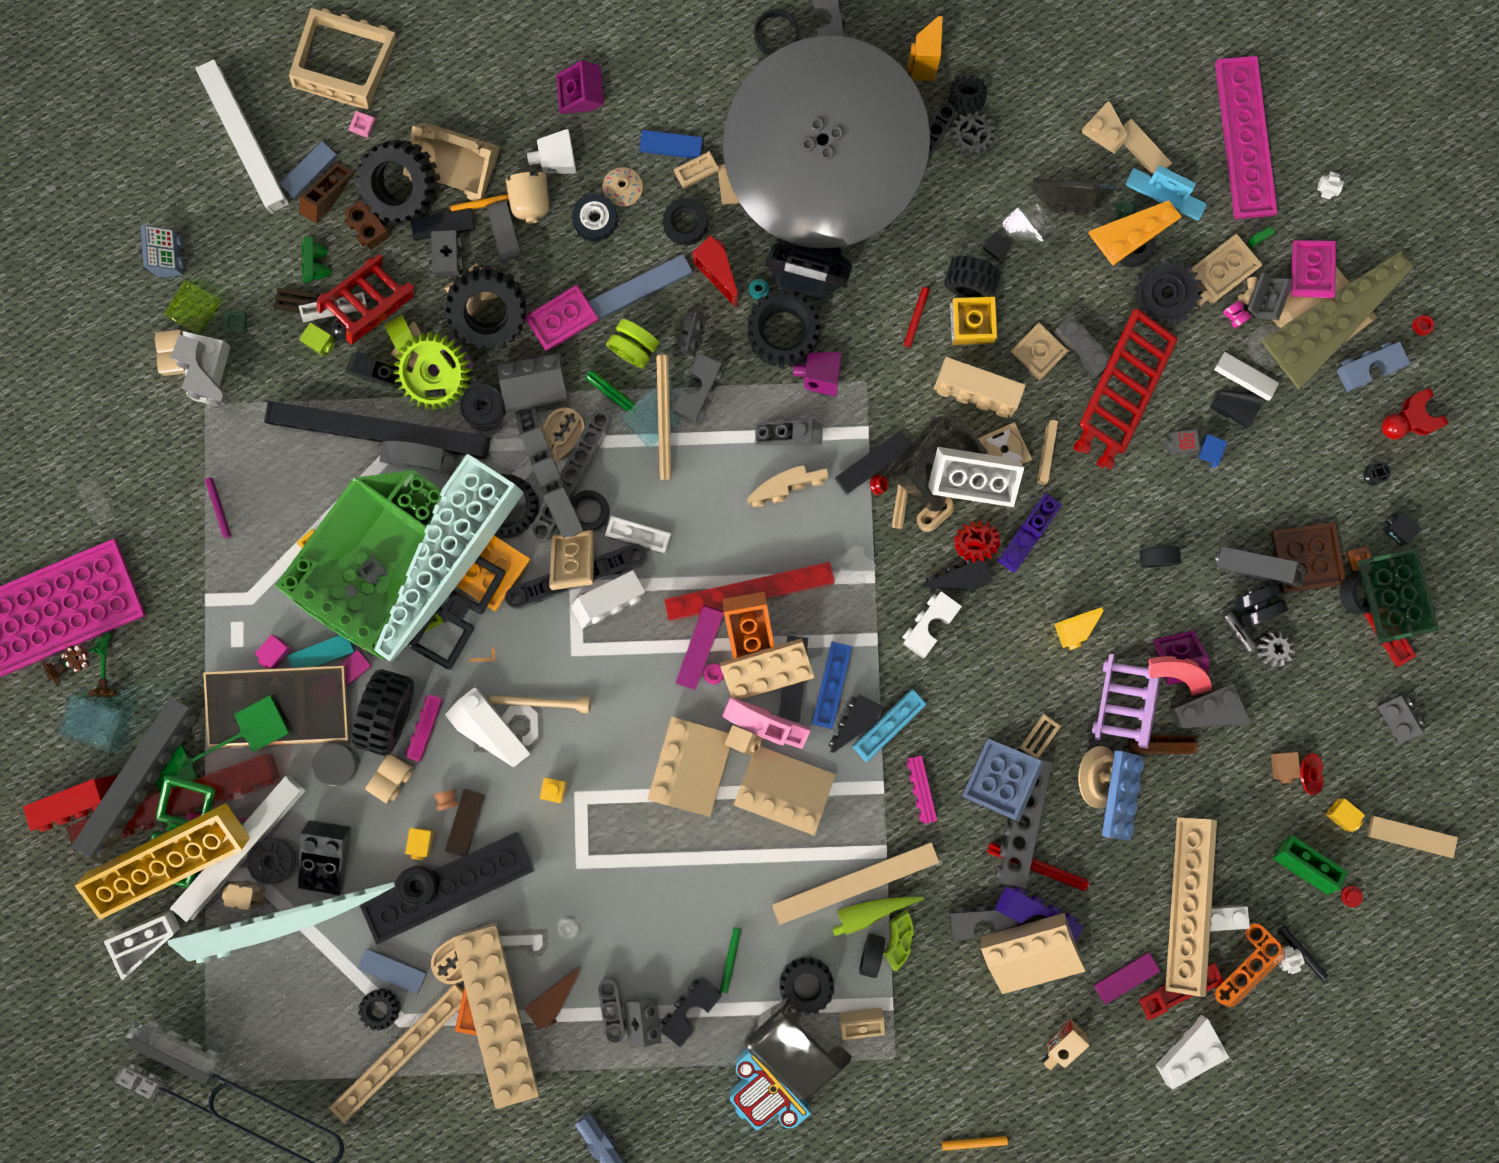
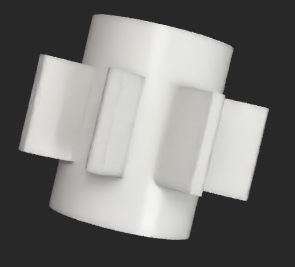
M1330 172L1327 176L1322 175L1317 190L1322 193L1321 197L1331 199L1334 195L1338 196L1344 184V181L1339 178L1340 174Z
M1290 946L1284 947L1286 954L1279 963L1281 970H1287L1291 974L1300 972V966L1304 964V958L1300 950L1293 949Z

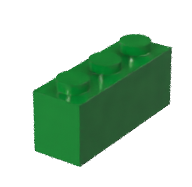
M1293 835L1281 841L1272 858L1326 895L1339 890L1348 873L1347 870Z

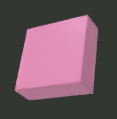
M356 111L349 131L369 138L376 118Z

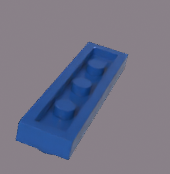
M831 641L813 716V725L833 729L852 646Z

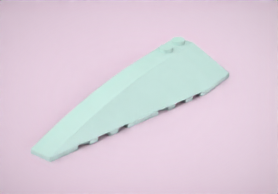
M469 454L465 456L441 491L440 495L442 497L439 504L435 505L430 525L427 524L424 531L426 533L422 543L418 545L406 574L408 577L404 586L401 585L398 593L400 596L396 605L390 611L391 617L388 624L384 625L374 651L390 662L400 654L442 605L482 553L524 492Z
M397 881L190 933L168 940V945L187 961L196 960L197 963L209 961V956L216 954L218 958L231 955V950L272 940L349 911L396 887Z

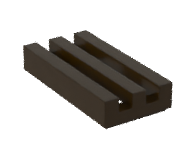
M277 288V296L275 295L276 301L273 304V308L300 313L299 307L281 305L280 302L306 305L317 302L319 295ZM282 294L313 299V301L282 297Z

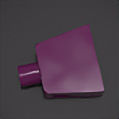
M841 352L809 353L806 365L794 364L793 376L805 377L804 388L806 390L837 397Z

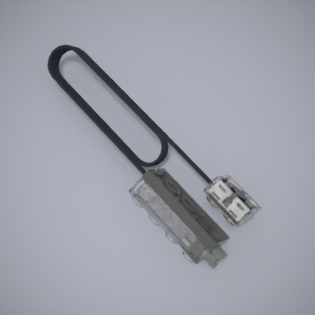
M151 1020L148 1023L134 1021L132 1024V1029L126 1035L130 1039L127 1044L128 1047L211 1087L215 1086L217 1080L224 1082V1084L217 1086L210 1094L208 1110L169 1091L170 1086L165 1084L167 1079L151 1072L149 1075H146L147 1070L133 1063H130L129 1066L122 1064L113 1079L114 1082L157 1102H162L167 1093L306 1163H315L216 1113L213 1102L215 1095L225 1087H234L332 1135L339 1144V1152L331 1163H338L342 1159L344 1143L335 1132L220 1077L227 1062L222 1060L223 1055L210 1049L204 1052L202 1051L204 1046L190 1039L184 1042L185 1037L174 1031L168 1030L165 1033L166 1027Z

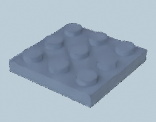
M987 738L962 797L1019 822L1045 762Z

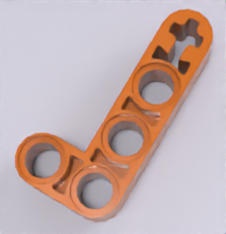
M1260 924L1249 925L1250 929H1246V937L1257 949L1215 992L1217 1001L1226 1007L1236 1006L1285 957L1286 951L1284 946ZM1256 930H1262L1263 933L1259 940L1253 939V933ZM1278 946V953L1271 956L1269 954L1270 947ZM1259 960L1262 961V969L1255 971L1254 963ZM1241 976L1247 977V983L1244 986H1239L1238 984ZM1233 985V986H1234L1235 988H1237L1239 991L1236 992L1235 989L1232 988L1231 986ZM1225 992L1230 993V1000L1225 999Z

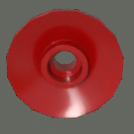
M1315 753L1305 755L1300 768L1302 785L1305 791L1313 796L1320 793L1324 783L1322 776L1323 763Z

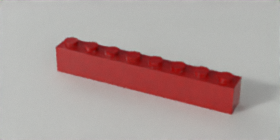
M826 562L664 599L668 620L673 622L699 616L703 604L724 610L722 599L765 592L766 600L831 586L834 585L835 581L831 564Z

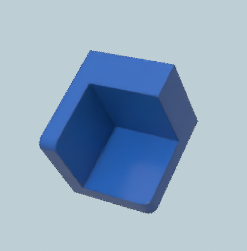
M1207 434L1200 443L1202 448L1199 458L1210 462V467L1212 468L1218 466L1227 441Z

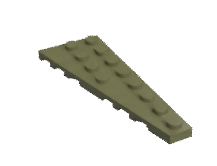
M1401 251L1337 291L1334 298H1326L1265 337L1261 343L1296 388L1300 390L1388 294L1407 276L1414 266Z

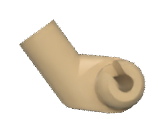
M1257 277L1247 278L1248 290L1245 294L1238 296V300H1241L1243 305H1249V301L1252 299L1256 288Z

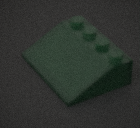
M1418 548L1357 561L1379 644L1440 630Z

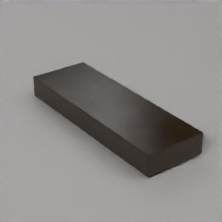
M463 789L446 845V852L463 857L467 855L484 801V794Z

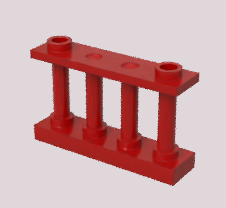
M381 254L375 258H369L363 267L328 293L321 294L317 299V312L321 314L328 308L347 327L346 340L351 345L414 297L415 287L408 282L404 286H399L381 268L383 261ZM375 273L394 291L393 294L388 298H384L366 279ZM360 285L378 303V306L373 310H368L350 291ZM344 297L363 316L357 322L352 321L334 303Z

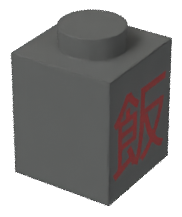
M1198 430L1170 433L1165 440L1166 450L1170 451V456L1197 453L1200 450Z

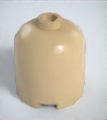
M530 172L511 175V180L506 178L510 208L516 218L526 220V223L529 224L537 223L538 218H542L548 213L550 204L547 175L545 173L538 172V176H530Z

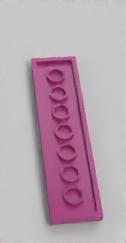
M1258 57L1217 59L1215 61V70L1234 220L1275 216L1277 214Z

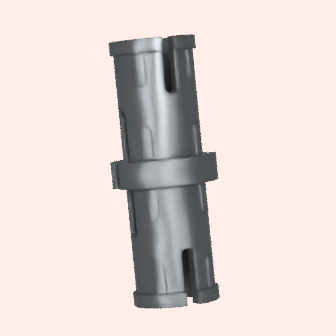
M1233 611L1221 618L1233 633L1232 637L1239 641L1246 653L1258 646L1247 632L1248 628H1244Z

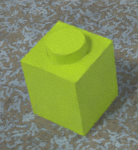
M309 323L299 339L304 345L324 357L327 353L329 354L333 351L335 347L334 342L336 341L330 334L312 323Z

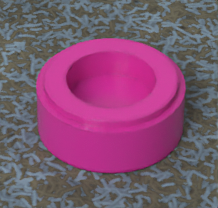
M708 664L703 670V677L709 684H718L724 678L719 664Z

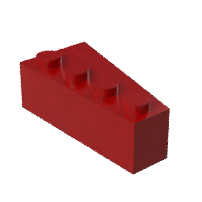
M118 775L92 779L23 806L30 831L40 829V832H45L53 829L54 824H58V826L71 822V818H82L89 815L88 812H94Z

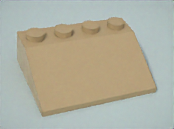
M671 717L647 800L710 817L730 747L724 745L729 733Z
M761 746L755 757L751 756L734 806L815 836L836 774Z
M1065 913L981 936L982 953L1002 994L1085 972Z

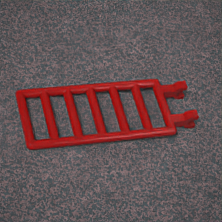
M1139 309L1133 310L1080 421V427L1084 431L1073 447V450L1078 453L1083 451L1089 454L1094 436L1107 444L1104 454L1096 463L1101 468L1106 466L1112 469L1117 452L1122 454L1126 451L1178 340L1175 335ZM1138 320L1168 341L1164 351L1133 330ZM1129 338L1160 359L1155 370L1125 349ZM1120 356L1151 377L1146 388L1116 367ZM1111 375L1142 395L1138 406L1107 386ZM1103 393L1134 414L1129 425L1098 404ZM1094 412L1125 432L1120 443L1089 423Z

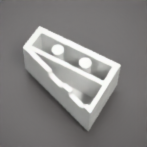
M183 331V336L198 340L206 346L203 353V367L220 387L231 346L223 340ZM200 397L199 400L191 398L194 401L207 403V399Z
M632 570L579 596L571 606V609L581 628L584 629L591 624L601 622L610 614L615 615L628 604L630 606L637 604L641 601L645 591Z
M1202 1015L1183 1034L1184 1036L1176 1045H1173L1156 1064L1166 1085L1172 1090L1229 1058L1208 1018Z

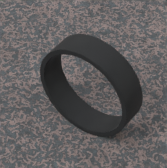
M769 10L763 13L755 24L754 38L756 45L763 53L769 56L777 50L765 47L757 37L759 25L767 18L774 16L786 18L793 24L796 30V37L792 43L797 42L799 38V27L796 19L784 10Z

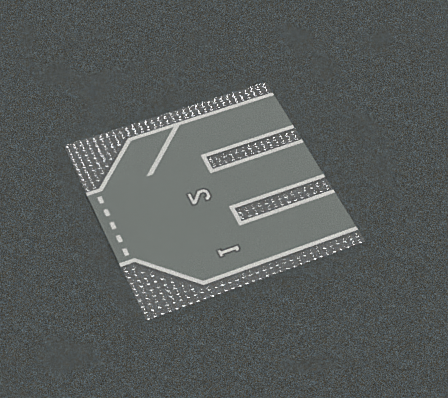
M838 382L837 397L806 390L804 383L714 386V396L711 401L707 400L705 408H707L702 420H698L697 424L675 415L673 408L681 391L695 394L700 391L701 387L669 388L670 480L660 479L657 388L619 390L637 404L638 409L633 415H630L600 390L567 391L568 401L536 407L542 426H544L548 416L560 408H570L578 412L585 426L594 411L604 410L608 413L611 419L610 429L575 495L584 490H593L600 493L609 506V518L605 525L593 531L595 534L594 558L631 545L630 543L605 536L611 516L671 533L666 554L644 548L647 552V561L644 565L632 569L645 591L641 601L633 606L628 604L615 615L610 614L601 622L591 624L584 629L581 628L571 609V606L579 596L632 571L629 570L600 581H595L592 585L581 586L578 589L556 595L553 598L523 609H514L505 600L497 612L488 607L483 614H478L469 609L463 620L472 624L474 631L453 668L450 670L410 649L408 645L390 662L386 658L383 660L352 643L355 651L360 650L372 667L347 687L349 742L266 745L255 752H252L250 746L222 747L205 755V785L215 788L211 810L226 803L241 825L247 821L285 776H292L306 790L264 838V840L278 838L286 841L293 847L297 861L294 872L288 879L280 883L262 884L251 877L247 869L246 859L205 906V930L397 881L399 875L410 867L423 866L434 871L463 857L445 851L463 789L485 795L467 855L518 832L535 871L377 945L360 906H357L302 930L251 946L231 950V955L221 958H218L217 954L209 956L210 960L205 961V1072L210 1070L212 1073L230 1082L360 1078L454 985L443 983L434 976L431 969V959L435 950L446 941L452 939L455 933L495 922L498 925L534 1072L736 1065L738 1055L753 1042L773 1064L890 1060L895 1058L892 968L883 954L880 970L876 978L859 974L861 957L868 934L885 937L884 950L888 947L890 942V926L888 923L890 915L885 916L865 929L846 936L845 933L834 936L832 928L841 925L837 910L867 901L889 898L888 883L779 925L772 907L773 903L887 859L882 748L868 762H865L851 747L871 727L834 753L830 752L832 747L828 746L833 735L838 736L841 730L838 725L842 717H847L851 710L848 708L852 697L857 698L860 694L880 704L871 478L847 495L834 479L870 453L866 382ZM411 397L279 402L491 437L488 459H475L500 475H515L525 480L531 486L538 502V512L534 518L535 520L546 502L542 487L531 466L528 452L519 435L515 414L519 410L506 412L501 424L494 429L483 431L471 427L463 418L460 411V400H453L454 404L451 406L447 404L444 409H441L439 405V408L433 410L432 404L428 409H425V403L417 407L418 400L410 402ZM268 402L228 403V406L220 404L219 407L207 404L205 406V479L209 477L214 479L232 537L223 538L205 483V672L267 669L258 662L259 657L255 653L271 634L281 638L293 649L290 654L339 636V634L300 608L278 590L275 584L302 549L297 544V541L312 528L314 530L317 529L353 478L415 470L442 490L452 475L424 468L397 467L379 462L383 444L381 442L264 423ZM481 404L478 411H485L488 404ZM574 415L566 417L568 422L565 426H560L562 432L560 435H555L556 442L565 439L563 433L570 431L568 427L570 422L575 423ZM599 417L596 420L597 425H603L606 422L605 417ZM813 419L823 424L822 445L755 444L756 423ZM589 435L586 438V442L592 444L596 441L597 437ZM570 454L563 460L556 462L560 473ZM578 454L576 461H585L587 454ZM458 455L455 470L458 468V466L463 461L465 456ZM802 465L805 466L806 473L827 469L829 477L823 485L813 486L808 484L804 485V489L792 491V488H789V497L785 498L786 501L773 503V501L765 502L764 506L757 508L747 504V498L760 485L784 471ZM574 471L567 474V480L573 481L577 477V473ZM524 494L502 525L515 524L523 517L527 504ZM594 499L581 501L577 507L579 519L585 523L595 522L601 515L600 504ZM549 509V511L547 512V516L549 518H553V515ZM532 523L530 528L524 530L520 535L517 534L513 537L494 535L531 559L514 586L550 574L552 538L547 542L537 540L532 534ZM540 527L537 532L538 536H545L548 531L547 527ZM558 527L554 535L561 534ZM639 550L631 553L632 560L636 561L642 557V552ZM830 562L835 581L834 585L766 600L774 645L787 643V635L807 637V655L815 678L804 681L800 722H796L810 727V733L803 749L786 743L782 746L764 738L761 741V746L836 774L815 836L734 806L751 756L731 747L710 817L647 800L671 717L726 733L730 732L732 725L739 727L722 716L731 697L725 678L718 684H709L705 681L702 671L696 690L676 684L677 675L699 616L670 622L664 599ZM358 571V576H359V578L362 579V580H365V579L363 578V576L360 574V572ZM348 586L346 594L350 597H355L357 589L354 586ZM457 586L454 588L456 592L478 604L480 603ZM515 593L512 596V602L515 604L522 600L521 593ZM447 597L440 607L444 609L450 597ZM724 614L704 668L711 663L720 665V662L733 659ZM444 619L445 623L424 632L419 644L448 659L464 630ZM831 641L852 646L833 729L812 724ZM350 655L345 656V657H343V658H340V659H338V660L332 661V662L327 663V664L322 665V666H336V665H339V664H341L345 659H347ZM288 657L277 668H291ZM380 669L410 677L414 682V693L410 711L398 743L394 747L393 752H391L413 766L411 770L413 775L406 784L402 783L399 788L401 791L400 795L394 802L391 800L390 803L383 802L365 790L386 756L356 748L351 738L354 719L362 694L371 676ZM326 675L304 676L307 734L340 733L338 695L321 707L308 691ZM295 676L284 677V685L270 686V677L257 678L258 701L271 695L289 731L287 735H298ZM247 679L215 680L219 739L232 738L240 732V726L234 714L249 707ZM474 687L479 688L488 700L492 695L577 700L581 696L591 697L590 713H580V711H576V708L492 704L531 753L515 767H512L458 732L445 715L461 697ZM782 688L742 699V701L770 710V714L779 717ZM430 694L442 698L443 702L422 762L406 758V750L412 743L410 739L415 734V725L420 720V711L424 709L425 697ZM205 709V751L211 748H208ZM881 710L874 724L881 718ZM235 741V742H230V743H248V742H247V741ZM210 742V744H220V743H222V742ZM328 744L345 745L353 750L356 757L357 767L352 780L340 786H327L321 783L313 772L312 764L315 754L320 748ZM544 777L568 781L563 803L539 799ZM455 789L454 799L458 802V806L437 811L438 802L434 799L433 794ZM309 820L351 827L350 846L340 895L298 888L300 833ZM412 827L435 830L431 856L424 857V860L411 859V855L405 854L409 829ZM270 856L268 858L269 866H275V857ZM240 881L262 884L266 887L262 905L249 910L225 906L222 899L223 890L229 884ZM733 927L742 929L728 993L722 992V997L709 1013L701 1007H692L687 1011V1020L695 1026V1030L681 1048L661 1031L662 1043L647 1047L629 1046L627 1027L625 1036L620 1042L611 1043L606 1039L598 994V986L604 978L613 977L618 981L624 1017V1001L637 998H657L661 1030L663 1026L661 1021L668 1013L673 1014L677 1009L674 1005L681 996L686 997L689 994L690 990L688 987L695 979L700 980L703 976L720 991ZM366 949H372L427 972L419 993L416 994L358 970ZM457 956L454 959L448 958L449 963L446 966L440 965L441 970L439 973L441 975L444 973L448 975L447 970L451 966L457 967L455 964L458 961ZM814 957V959L822 961L832 974L834 995H832V1000L826 1005V1008L819 1010L817 1014H798L795 1010L788 1008V1005L782 999L780 993L781 974L784 972L787 964L789 965L794 959ZM577 967H580L582 970L560 1014L556 1017L557 1022L549 1029H546L544 1026L539 1030L524 1008ZM810 973L801 974L794 982L795 992L804 998L814 996L820 988L818 978ZM464 981L457 983L464 990ZM611 983L603 984V989L606 993L614 992V986ZM376 989H385V991H392L391 994L397 996L396 1000L400 1002L398 1005L400 1008L399 1017L388 1028L380 1031L375 1029L373 1031L370 1030L371 1027L368 1026L366 1028L364 1026V1021H360L361 1015H358L360 1010L358 1006L366 994ZM381 1001L374 1002L371 1008L372 1014L377 1018L384 1017L387 1013V1006ZM610 1004L607 1006L609 1014L615 1015L618 1013L615 1005ZM882 1008L885 1035L842 1040L840 1013ZM458 1010L392 1077L486 1074L478 1037L476 1035L455 1032ZM614 1026L610 1028L613 1036L618 1037L621 1035L619 1027Z

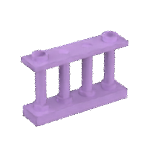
M1109 654V660L1105 659L1103 672H1106L1099 717L1098 721L1093 723L1092 734H1095L1097 740L1102 739V733L1134 738L1135 741L1139 742V747L1148 749L1160 677L1151 678L1149 666L1145 668L1115 663L1116 658L1114 654ZM1113 671L1146 676L1149 679L1148 687L1143 689L1111 683ZM1115 692L1142 697V699L1146 700L1145 708L1135 709L1108 704L1109 693ZM1106 712L1137 717L1139 720H1142L1141 729L1132 730L1104 725Z

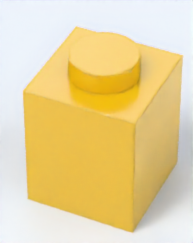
M544 777L539 799L563 803L568 781Z
M1338 798L1325 814L1344 831L1349 832L1359 829L1365 816L1344 798Z
M417 827L410 828L405 854L411 855V859L424 860V857L431 856L435 830Z

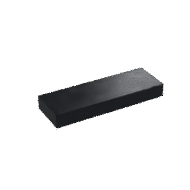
M471 209L410 220L414 241L431 238V231L456 230L457 233L475 230Z

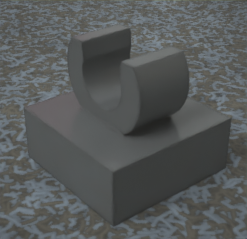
M374 555L358 569L369 584L372 582L379 584L377 578L381 574L385 577L387 576L386 569Z

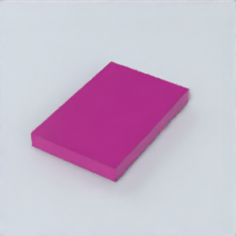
M1293 240L1291 272L1293 284L1291 287V297H1335L1336 241Z
M577 284L526 315V321L546 352L599 321V318Z

